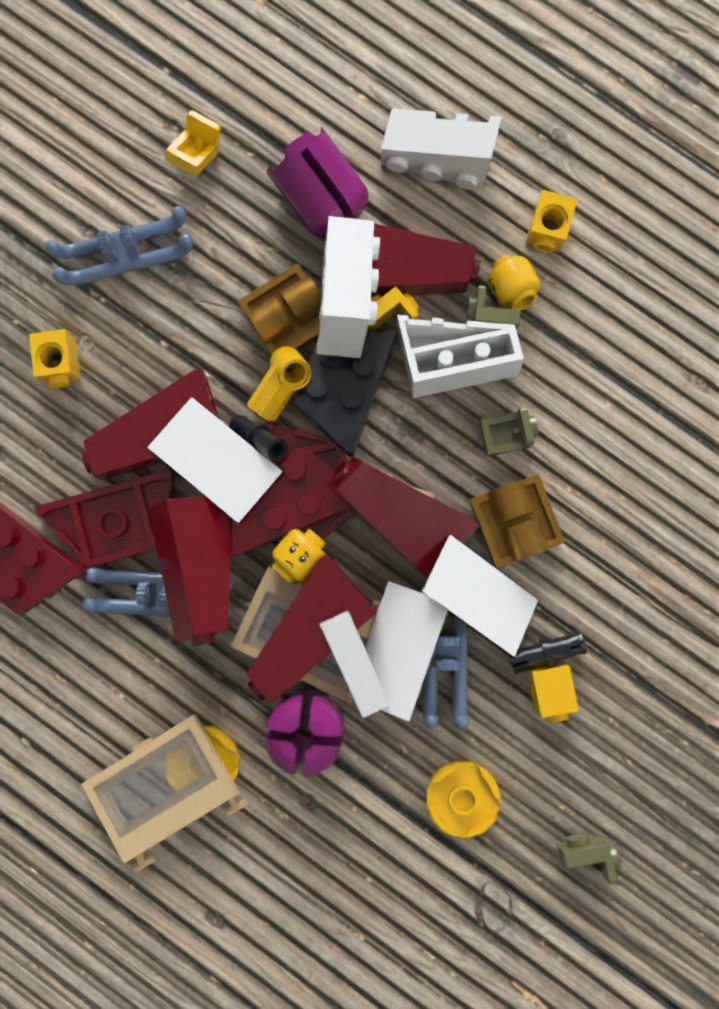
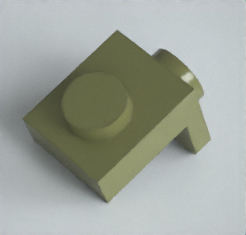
M478 285L475 296H469L467 318H473V321L511 324L515 325L517 330L520 325L521 310L484 307L486 286Z
M527 407L521 408L515 413L485 418L479 421L486 457L528 449L535 443L534 438L538 437L536 419L534 416H529Z
M584 833L573 834L566 837V842L557 843L560 860L567 869L599 863L601 874L609 884L617 883L615 870L620 869L619 857L614 845L610 846L601 835L589 837L588 834Z

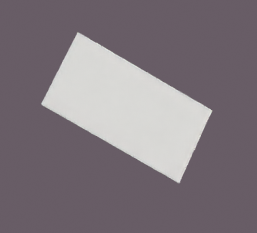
M192 397L148 446L152 452L238 523L283 472Z
M449 535L423 589L425 594L514 657L538 602V599L451 535Z
M388 581L365 649L390 703V706L381 710L410 721L448 609L426 594ZM350 691L348 697L353 698Z

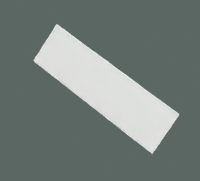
M346 611L320 623L362 718L390 706L349 612Z

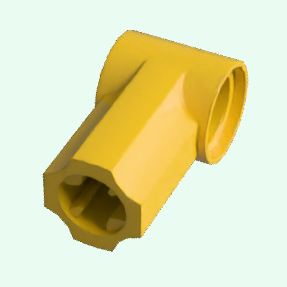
M282 346L273 352L270 358V369L247 402L251 410L268 421L275 422L294 392L305 387L310 381L312 371L310 365L294 347ZM297 363L292 371L284 373L290 364Z

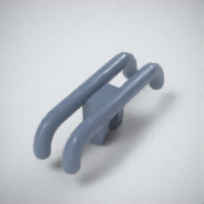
M178 206L173 208L172 216L133 228H130L128 225L120 226L118 232L110 234L106 231L97 232V237L72 244H60L55 240L47 241L45 245L46 251L56 258L72 259L102 251L110 261L76 271H67L64 268L57 267L52 271L54 280L63 285H81L184 257L193 249V239L189 234L180 235L177 244L142 254L140 253L138 241L168 234L181 228L186 222L185 210Z
M89 568L87 570L85 579L90 583L137 585L136 600L86 598L82 603V608L85 612L170 617L161 572ZM230 578V590H231L232 587H233V581H232V579Z
M453 614V636L439 635L423 680L424 725L430 729L437 727L439 722L437 710L438 670L453 671L452 714L454 725L458 729H465L469 724L467 715L468 624L455 614Z

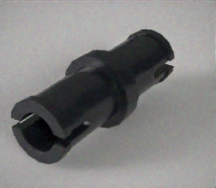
M242 415L235 416L230 421L229 428L258 452L267 456L269 460L272 461L273 459L274 462L282 460L287 454L288 445L286 441L273 435L269 427L264 424L253 423Z
M575 631V633L548 640L546 637L539 639L538 644L518 649L515 657L510 653L508 655L516 675L519 672L547 665L548 668L553 667L557 661L587 654L586 646H583L585 642L581 632Z

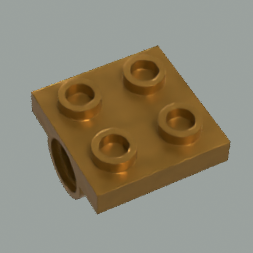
M298 263L237 301L271 356L276 349L282 346H291L298 351L319 337V313L322 295L311 278L305 275Z
M539 474L509 483L469 500L496 569L566 543Z

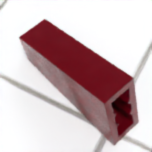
M374 224L373 237H380L378 260H372V269H378L379 276L377 291L371 292V298L378 294L383 297L395 286L402 294L408 292L411 296L466 293L469 281L476 283L481 261L474 260L477 247Z
M201 368L191 371L84 440L86 452L82 453V460L86 471L89 474L92 473L93 477L106 480L163 463L164 461L152 452L148 446L191 397L219 419L209 381Z
M355 457L339 463L331 474L333 478L327 483L416 571L429 579L449 535L463 544L480 526L475 520Z
M206 496L165 499L148 510L175 642L191 640L192 647L215 642L214 635L227 631L229 624L232 517Z
M329 554L320 559L246 674L251 680L247 683L248 687L261 701L266 698L272 704L332 652L320 623L348 611L358 630L377 613L373 605Z

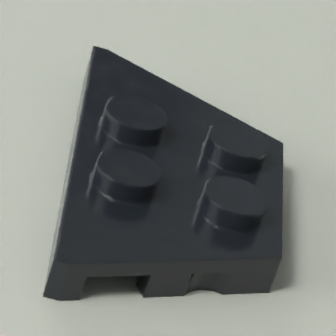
M396 328L367 331L360 358L316 354V344L309 362L312 370L310 381L305 387L298 390L294 400L296 408L307 418H311L317 424V427L327 437L330 436L343 448V452L349 457H354L398 336Z

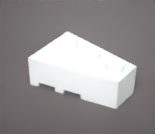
M391 109L381 147V165L397 173L409 171L421 174L424 179L429 181L446 180L454 182L462 189L473 190L478 188L483 190L502 116H490L489 123L468 121V114L457 113L455 120L435 119L436 113L433 111Z
M333 216L328 218L322 276V301L319 313L320 330L316 354L360 358L368 325H375L377 302L371 301V292L377 291L379 270L372 269V260H378L380 237H373L374 221Z
M397 315L398 338L413 398L519 376L524 357L515 325L467 321V324L444 322L442 318H432V321L409 319L407 315Z

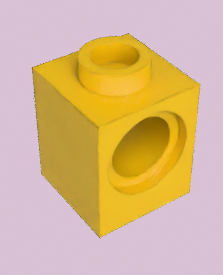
M542 190L535 206L525 243L533 245L535 250L543 253L560 252L567 240L577 199ZM551 220L557 225L558 229L549 230L543 225L542 221Z
M66 329L29 334L33 375L36 379L50 388L67 387L70 385V381L81 380L77 342L71 333ZM61 353L62 360L60 364L50 368L51 358Z
M559 663L550 668L543 666L526 670L535 714L541 718H546L547 722H559L569 719L568 713L579 711L569 665Z

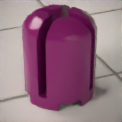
M321 127L319 135L313 137L308 131L284 148L282 151L286 156L275 171L269 165L266 172L308 230L315 236L320 238L326 237L329 216L357 219L366 207L369 198L367 187L323 127Z
M315 689L297 690L285 697L268 718L266 728L270 729V731L265 736V748L272 762L284 772L295 775L299 764L305 765L304 776H313L329 768L339 755L345 732L344 714L341 712L338 704L327 693ZM305 716H310L309 729L312 731L310 737L304 736L303 730H298L300 724H303Z

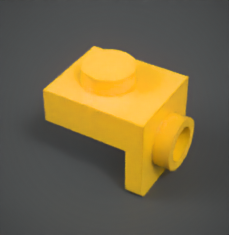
M190 111L186 115L185 131L166 149L165 161L196 178L218 155L221 127L195 111Z
M396 286L383 297L379 294L371 298V301L377 302L375 325H368L367 330H377L398 312L400 315L409 316V319L418 320L419 313L417 310H419L417 302L408 292L402 294Z

